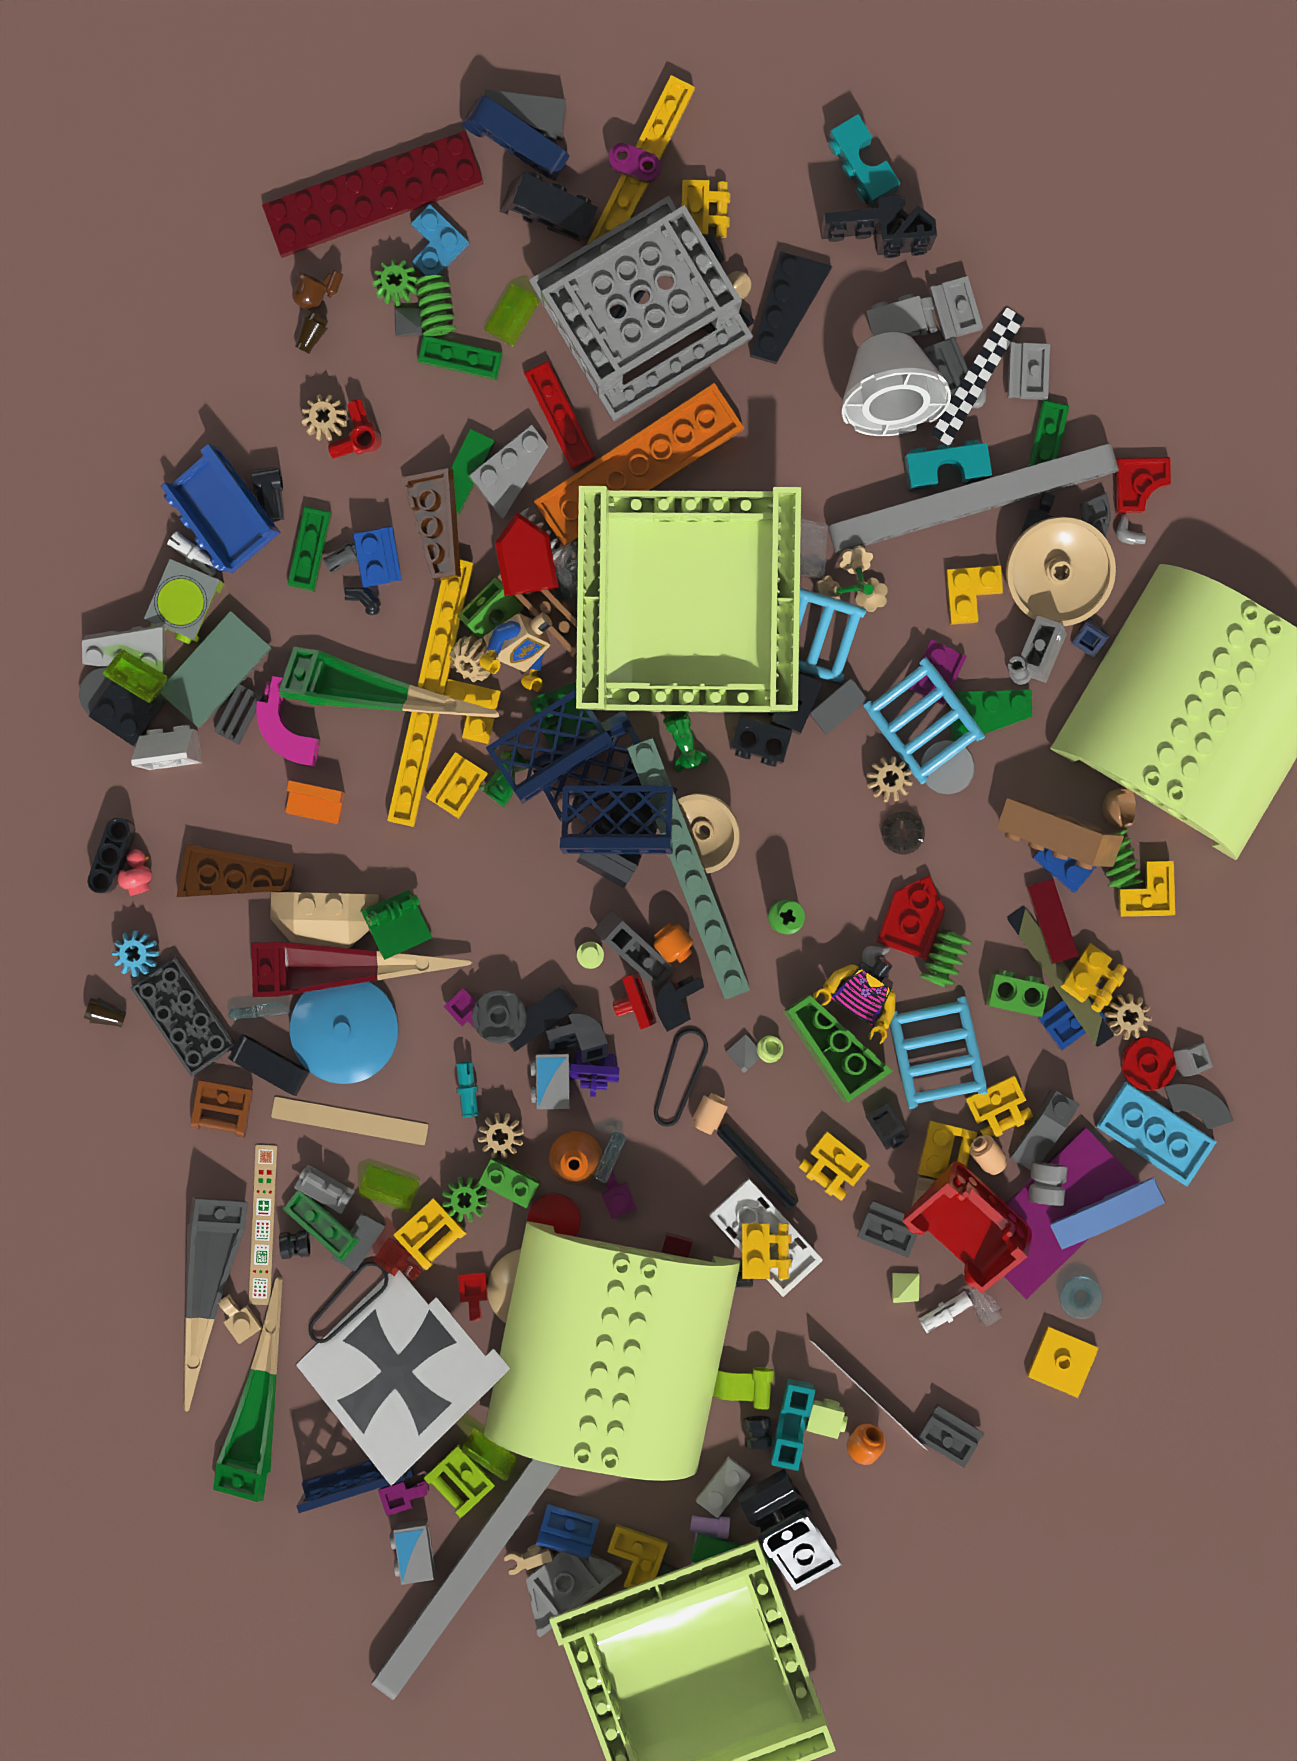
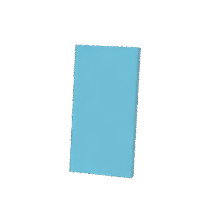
M1128 1082L1123 1083L1095 1126L1186 1187H1188L1217 1143V1141Z

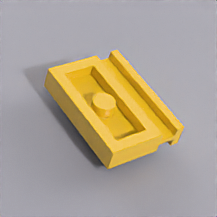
M455 752L426 798L460 819L479 790L480 785L483 784L488 776V773Z

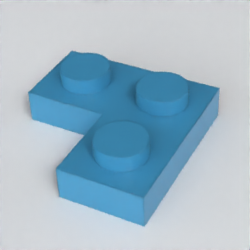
M430 204L411 223L412 227L429 242L412 261V264L424 276L440 275L469 245V242Z

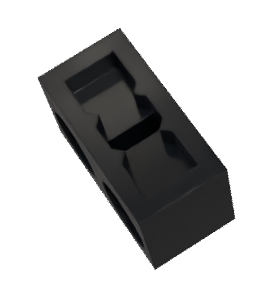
M740 716L730 749L735 751V756L750 760L752 755L762 758L760 763L776 767L777 763L783 764L792 731ZM742 733H752L755 737V743L749 747L742 745L740 742V735ZM771 739L777 740L781 745L780 752L777 754L769 753L766 749L767 741Z

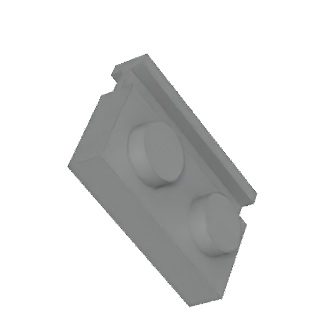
M968 276L929 288L944 341L983 329Z
M1010 343L1007 398L1048 399L1050 344Z

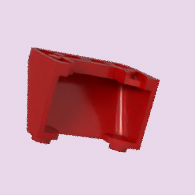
M954 1161L905 1213L902 1221L911 1233L923 1235L928 1230L965 1264L964 1279L966 1283L972 1288H976L981 1294L1028 1257L1032 1240V1231L1026 1221L965 1165L958 1161Z

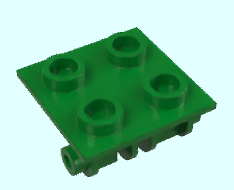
M577 681L548 694H541L536 699L529 701L535 715L575 690ZM576 697L566 703L564 713L580 715L581 709L576 708ZM561 707L558 708V709L555 710V711H556V712H561ZM584 710L583 717L589 718ZM546 716L543 718L541 728L557 731L559 716ZM563 717L560 732L575 735L578 720ZM582 721L579 734L595 725ZM543 733L550 749H553L555 735ZM559 736L557 746L572 738Z
M410 890L361 911L384 960L432 939L431 933L417 906L420 905V901L417 895L412 896Z

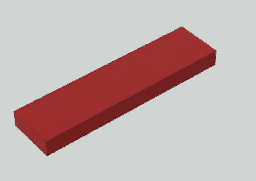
M546 361L524 372L571 470L595 460L596 457L549 362Z

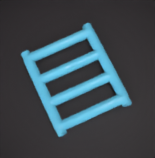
M800 588L799 629L808 602L824 607L806 662L799 660V671L842 684L844 681L843 668L860 617H864L867 609ZM837 610L850 615L832 670L816 664L833 612Z
M927 657L921 660L919 663L921 666L874 702L869 701L863 705L874 723L900 758L906 762V766L912 771V774L920 784H924L929 779L927 776L974 740L978 742L985 738L984 733ZM927 675L936 688L891 723H888L880 710ZM941 697H944L952 710L904 745L895 732ZM959 718L968 732L921 767L912 756V753Z
M966 996L957 998V1002L903 1013L895 1011L890 1028L909 1109L918 1107V1103L972 1092H978V1094L988 1093ZM958 1012L960 1014L962 1028L904 1040L901 1027L903 1023ZM965 1039L968 1055L910 1066L907 1050ZM969 1065L972 1067L974 1081L916 1093L913 1081L914 1076Z

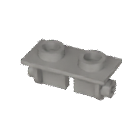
M310 1165L303 1169L299 1180L294 1186L295 1189L339 1214H342L355 1192Z

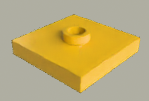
M1047 1325L1028 1370L1027 1377L1078 1398L1099 1348Z

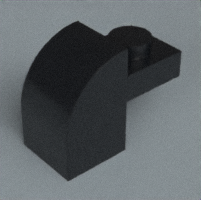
M691 975L679 981L680 987L677 989L674 988L669 980L659 990L656 998V1010L667 1032L691 1020L681 1000L704 988L700 977L694 979Z
M569 1014V1025H558L546 1031V1045L549 1053L576 1046L582 1064L608 1057V1043L603 1029L594 1018L588 1015Z

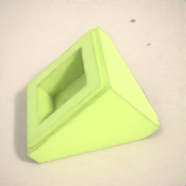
M892 1273L891 1300L893 1303L919 1301V1273Z

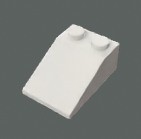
M190 725L173 727L174 732L163 733V729L146 731L147 735L139 736L131 759L132 766L146 770H155L202 763L198 731L190 729Z

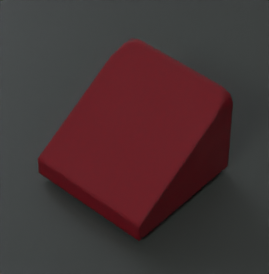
M666 1232L661 1253L688 1258L693 1239Z

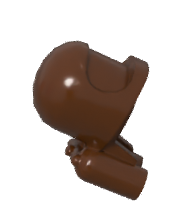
M333 270L324 281H321L298 271L296 276L299 279L294 292H292L294 302L308 310L319 307L325 292L328 293L327 296L329 298L338 292L344 274Z

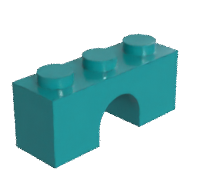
M859 114L830 131L828 146L835 157L839 156L843 162L842 169L849 180L853 179L857 185L856 193L863 203L867 202L871 208L876 205L878 197L891 196L898 192L901 183L887 160L877 166H868L861 161L859 153L870 146L872 135Z
M979 440L964 442V446L953 448V444H944L937 446V450L926 451V448L910 450V454H907L904 458L908 491L936 487L938 484L937 469L944 464H951L959 470L962 483L989 479L992 476L988 444H980Z
M786 1379L770 1454V1461L773 1466L799 1470L804 1447L803 1438L806 1421L810 1417L815 1395V1388L812 1383Z

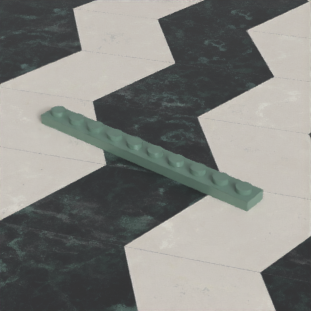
M652 737L627 747L641 786H671ZM673 792V854L668 855L723 997L726 1000L749 991L750 988ZM655 793L648 801L659 810L667 803V793ZM666 810L662 813V815H663L665 818H666ZM658 817L655 822L660 834H666V823Z

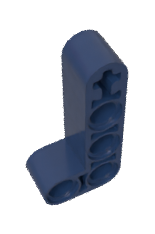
M480 96L475 100L462 122V126L470 133L480 138L486 135L537 172L553 181H556L570 157L562 148L486 96Z

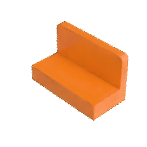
M288 781L286 790L289 792L286 806L287 814L334 824L339 823L345 796L344 792Z

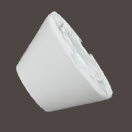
M899 332L879 334L866 340L857 350L841 404L842 417L846 424L850 423L854 426L855 431L866 435L893 436L909 433L916 430V425L928 419L932 423L945 412L951 400L950 387L911 336Z

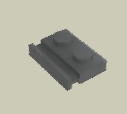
M955 337L922 349L947 381L951 397L955 395L968 373Z
M871 1200L857 1237L909 1258L918 1234L911 1233L906 1228L905 1223L902 1222L905 1213Z
M936 1404L934 1411L928 1417L917 1439L965 1468L977 1448L978 1442L981 1437L983 1438L984 1432Z

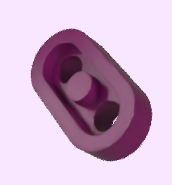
M618 143L609 152V164L618 173L644 183H652L660 176L661 162L652 153L627 143ZM619 153H625L627 158L620 160L617 156ZM645 163H651L653 167L650 170H645L642 166Z

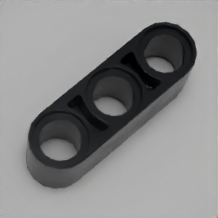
M113 818L107 823L87 880L88 887L93 892L107 894L115 890L118 884V872L123 870L127 854L135 836L136 829L132 821L124 818ZM119 823H123L126 826V833L123 837L119 838L115 834V827ZM111 848L117 852V859L113 863H109L106 859V853ZM101 874H105L108 878V885L104 889H101L97 884V879Z
M563 984L526 1010L527 1020L525 1028L520 1036L508 1042L514 1052L578 1007Z
M245 1034L240 1035L228 1057L237 1065L294 1096H297L310 1073L306 1068Z

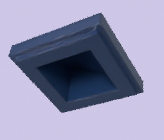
M1089 617L1071 644L1094 658L1109 638V635Z

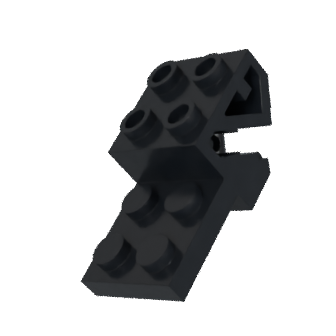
M903 196L878 197L874 209L824 213L821 225V238L828 239L830 242H839L844 240L845 237L855 236L856 239H867L872 234H875L877 256L884 255L885 258H896L900 256V253L909 252L913 256H919L930 251L937 237L936 219L919 206L909 215L903 210L905 206V198Z
M630 763L629 769L635 770L634 765ZM638 779L627 786H641V783ZM673 786V792L676 794L678 789ZM628 793L621 801L632 810L642 799L636 793ZM613 797L609 801L608 805L615 800ZM619 803L607 813L616 824L628 814ZM646 803L634 813L644 824L653 816L650 807ZM631 816L620 828L626 834H634L641 826ZM603 817L594 829L599 834H607L614 826ZM654 821L648 826L649 830L656 834L658 828L656 822ZM580 854L577 863L624 888L638 867L642 854Z
M785 1468L737 1494L749 1524L759 1528L761 1534L757 1535L759 1543L769 1558H773L794 1591L841 1565L840 1558L815 1522L810 1506Z

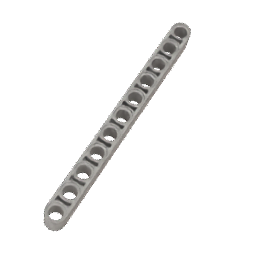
M1106 444L841 521L828 526L835 553H842L844 550L853 549L855 546L870 545L1045 494V492H1052L1110 475L1119 471L1112 444Z
M532 1458L529 1460L371 1682L372 1686L392 1700L397 1697L561 1466Z

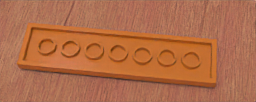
M713 383L535 500L534 504L561 545L565 548L578 539L579 486H607L609 491H652L743 431L744 427L716 384Z

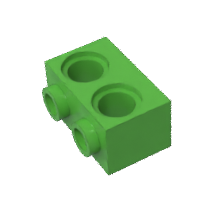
M1000 970L999 975L991 974L985 1005L1038 1017L1043 1016L1049 985L1042 984L1043 978L1026 975V980L1015 978L1016 973ZM1003 982H1007L1011 988L1010 994L1006 997H1001L998 994V986ZM1029 988H1034L1037 992V998L1032 1003H1028L1024 998L1025 991Z
M491 1158L478 1184L527 1208L541 1180L498 1158Z

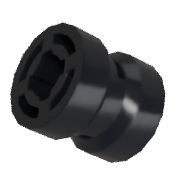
M299 1230L295 1234H291L289 1231L280 1232L279 1249L282 1260L291 1259L295 1255H299L301 1258L310 1257L311 1243L309 1232L306 1230Z
M750 1416L743 1419L744 1428L748 1433L745 1437L746 1448L762 1449L772 1446V1439L768 1434V1429L771 1427L770 1417Z

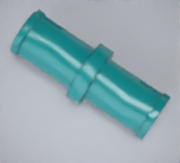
M473 1061L462 1062V1064L460 1062L456 1063L459 1084L456 1090L457 1094H460L462 1118H471L473 1115L474 1117L479 1116L476 1098L478 1085H475Z

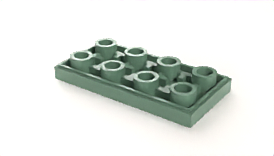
M230 611L158 692L198 728H201L272 647Z

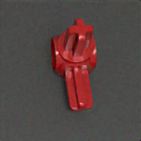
M361 399L352 400L347 404L354 427L349 432V437L328 445L329 454L333 459L356 452L357 455L365 452H374L381 446V435L376 430L374 422H369ZM370 432L372 441L369 445L364 446L361 440L364 433Z

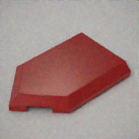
M516 512L495 542L504 596L559 588L549 534Z
M930 875L894 891L876 941L877 943L928 960L946 910Z

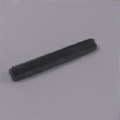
M724 1124L717 1131V1135L787 1209H792L799 1200L794 1193L728 1124Z

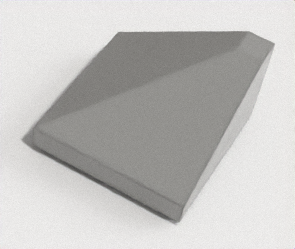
M746 1034L726 1051L743 1073L760 1059L757 1053V1046Z

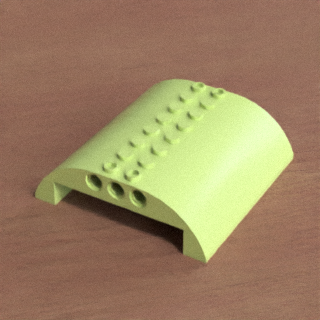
M579 486L576 708L642 712L798 711L801 487H773V491H609L607 486Z
M1160 564L1050 749L1071 762L1081 760L1215 841L1212 847L1237 860L1297 758V627L1220 582L1191 570Z
M526 1221L499 1355L510 1367V1370L493 1386L484 1435L497 1445L514 1453L569 1468L626 1478L660 1481L684 1479L696 1474L740 1261L713 1256L712 1262L557 1234L554 1232L553 1226Z
M758 1540L549 1618L558 1645H564L606 1761H811L836 1751L803 1652L768 1560Z

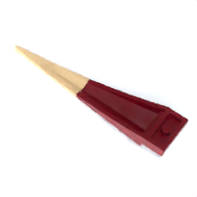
M282 941L251 943L253 997H281L467 966L473 963L470 960L401 953L384 960L380 951Z

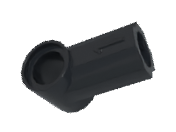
M280 467L252 470L253 488L255 494H257L258 502L273 522L285 520L281 495L283 480Z

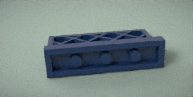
M576 689L486 747V750L522 804L613 746L612 739L592 710L581 709L579 716L564 713L566 703L576 697ZM561 707V712H556V711H555V710H557L558 708ZM584 710L589 718L583 717ZM548 715L559 716L557 731L541 728L543 718ZM563 717L578 720L575 735L560 732ZM539 721L538 727L532 726ZM582 721L593 723L599 731L590 738L579 736ZM526 729L537 731L534 746L519 743L520 733ZM540 732L555 735L552 750L537 747ZM516 736L515 742L509 741ZM559 736L574 739L573 748L567 753L556 751ZM578 740L584 741L577 746ZM503 744L514 746L511 761L499 759L494 750ZM517 747L532 750L529 765L514 762ZM536 751L551 754L550 763L544 768L533 766ZM555 755L561 756L554 761ZM503 764L510 765L508 771ZM513 766L528 769L527 778L518 785L515 784L511 777ZM532 770L538 771L531 776Z
M624 710L600 723L613 741V746L608 748L610 751L606 762L591 759L585 764L582 775L570 773L560 780L558 788L550 786L544 790L560 821H562V812L558 807V802L561 794L563 795V786L567 777L580 780L578 786H583L585 781L597 784L598 786H627L639 779L636 770L629 769L631 757L628 750L616 746L619 737L628 732L633 738L631 745L641 742ZM594 726L579 734V736L590 738L599 731ZM570 739L557 746L556 751L567 753L573 748L574 739ZM578 740L577 746L584 741ZM614 751L628 754L624 767L610 764ZM544 753L535 758L533 766L544 768L550 763L551 754ZM555 755L554 761L561 756ZM590 764L604 767L600 780L586 777ZM608 769L621 771L620 780L614 784L605 782ZM551 792L556 793L555 798H553ZM569 793V796L574 798L572 807L575 810L587 800L581 793ZM601 793L593 801L597 802L610 794ZM569 809V816H570V815L573 814V812Z
M563 786L560 850L563 854H673V786ZM569 793H581L587 800L575 810L569 804ZM586 793H594V794L589 797ZM601 793H609L615 800L602 810L593 800ZM628 793H636L642 799L632 810L621 801ZM655 793H667V803L659 810L648 801ZM591 803L600 814L589 824L580 813ZM619 803L628 814L616 824L607 813ZM646 803L655 814L644 824L634 813ZM569 809L573 812V814L570 815V816H569ZM665 810H666V818L662 815V813H663ZM632 816L641 827L634 834H626L620 827ZM578 817L586 825L579 834H568V824L574 818ZM603 817L614 826L607 834H599L593 828ZM660 817L666 823V834H653L648 826ZM589 830H591L594 834H586V833H587Z
M366 1460L303 1480L301 1484L304 1493L296 1506L298 1513H302L390 1484L373 1462ZM412 1466L395 1483L413 1477Z

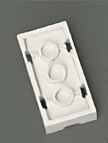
M750 1178L744 1181L709 1214L710 1218L741 1252L742 1223H769L770 1234H778V1223H789ZM762 1197L770 1206L766 1209L757 1200L758 1198ZM790 1223L789 1234H791V1243H789V1259H792V1268H789V1279H778V1268H770L774 1276L767 1279L782 1297L823 1261L820 1255ZM728 1226H730L733 1229V1231L737 1233V1236L735 1238L726 1229ZM799 1237L806 1247L802 1249L794 1240L795 1238ZM770 1243V1258H778V1243Z

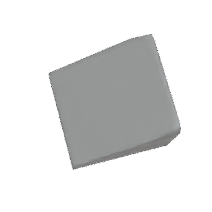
M1205 1041L1173 1052L1181 1077L1193 1076L1213 1067Z

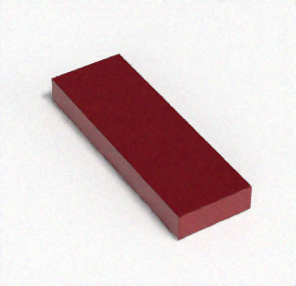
M1054 879L1027 886L1051 965L1078 957L1079 955Z

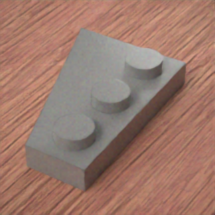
M532 425L527 427L468 475L501 519L504 518L549 447Z
M165 622L156 623L155 626L146 628L142 626L132 627L131 630L122 632L114 630L85 635L82 639V664L163 675L165 671Z

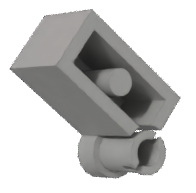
M908 294L899 297L898 302L895 303L880 302L872 305V309L867 310L872 336L889 332L904 333L911 337L918 336L919 334L927 335V325H929L931 333L936 332L938 329L932 311L934 310L932 298L920 299V296L914 297V294Z
M1037 616L1021 657L1016 656L1009 660L1011 663H1008L1009 675L1014 683L1023 685L1029 682L1031 678L1044 683L1047 682L1067 635L1062 623Z

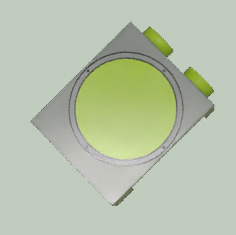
M169 559L144 619L151 622L150 627L155 626L156 623L165 622V632L167 629L176 633L174 638L187 644H190L191 640L199 643L201 638L197 636L215 593H221L224 583Z

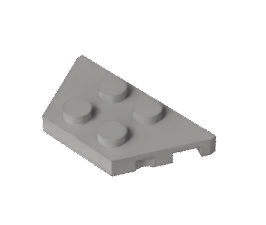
M558 1551L553 1555V1561L540 1565L526 1577L539 1638L552 1629L549 1621L550 1617L581 1606L621 1575L622 1569L592 1553L589 1559L586 1560Z

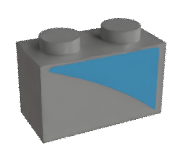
M537 1053L536 1059L531 1060V1076H536V1087H531L532 1103H537V1109H570L569 1053Z
M428 1519L396 1523L393 1533H390L391 1549H396L397 1560H394L395 1576H400L401 1585L434 1580L436 1569Z

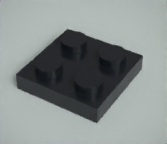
M118 671L88 717L136 747L139 736L145 734L165 704V701Z

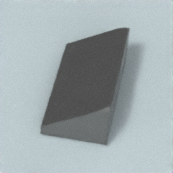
M850 678L816 707L809 716L827 735L867 701V698Z
M363 1211L350 1230L360 1241L344 1261H340L334 1255L331 1259L356 1271L386 1226Z

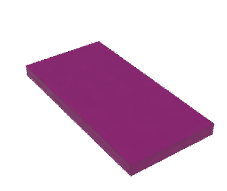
M1085 1127L1048 1162L1068 1167L1066 1182L1061 1185L1065 1189L1064 1205H1046L1028 1201L1029 1186L1034 1184L1032 1178L1006 1202L1009 1207L1026 1221L1032 1231L1028 1257L1004 1276L1026 1300L1087 1241L1084 1240L1061 1249L1050 1224L1053 1221L1076 1213L1080 1208L1103 1200L1107 1195L1139 1183Z

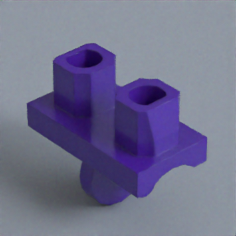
M576 1052L574 1064L570 1066V1079L581 1080L580 1088L591 1089L590 1097H596V1089L607 1090L608 1082L619 1083L620 1067H617L616 1055L608 1054V1057L601 1059V1066L590 1065V1062L582 1064L579 1054Z

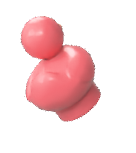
M137 849L131 850L126 857L128 865L134 869L128 871L120 870L118 872V884L123 889L128 890L130 896L151 890L148 882L152 878V871L147 866H144L149 857Z

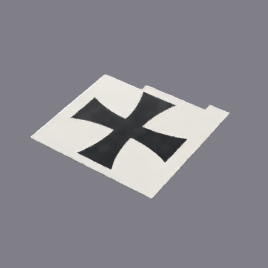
M397 1266L388 1274V1285L381 1295L326 1343H318L296 1364L391 1486L510 1370V1367L494 1349L485 1356L437 1297L428 1305ZM385 1278L369 1294H367L323 1339L328 1337L353 1313H355L363 1304H365L373 1295H375L384 1285Z

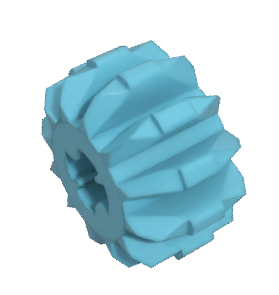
M134 930L132 937L128 933L122 934L124 942L120 940L115 941L114 944L120 948V951H112V955L119 956L120 959L116 960L114 965L120 966L124 964L121 971L123 974H127L130 969L133 977L138 976L139 971L143 974H148L149 969L147 965L151 967L157 965L151 957L159 956L160 953L151 950V948L157 945L156 941L147 943L150 934L144 933L140 938V932ZM139 948L137 953L141 955L140 958L132 959L134 954L131 952V949Z

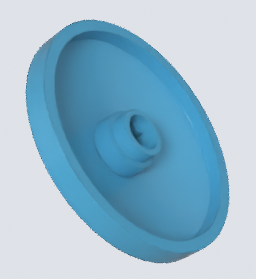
M372 982L305 992L296 1003L290 1021L291 1044L301 1064L316 1077L338 1084L359 1082L380 1071L392 1057L399 1037V1021L395 1007L386 993Z

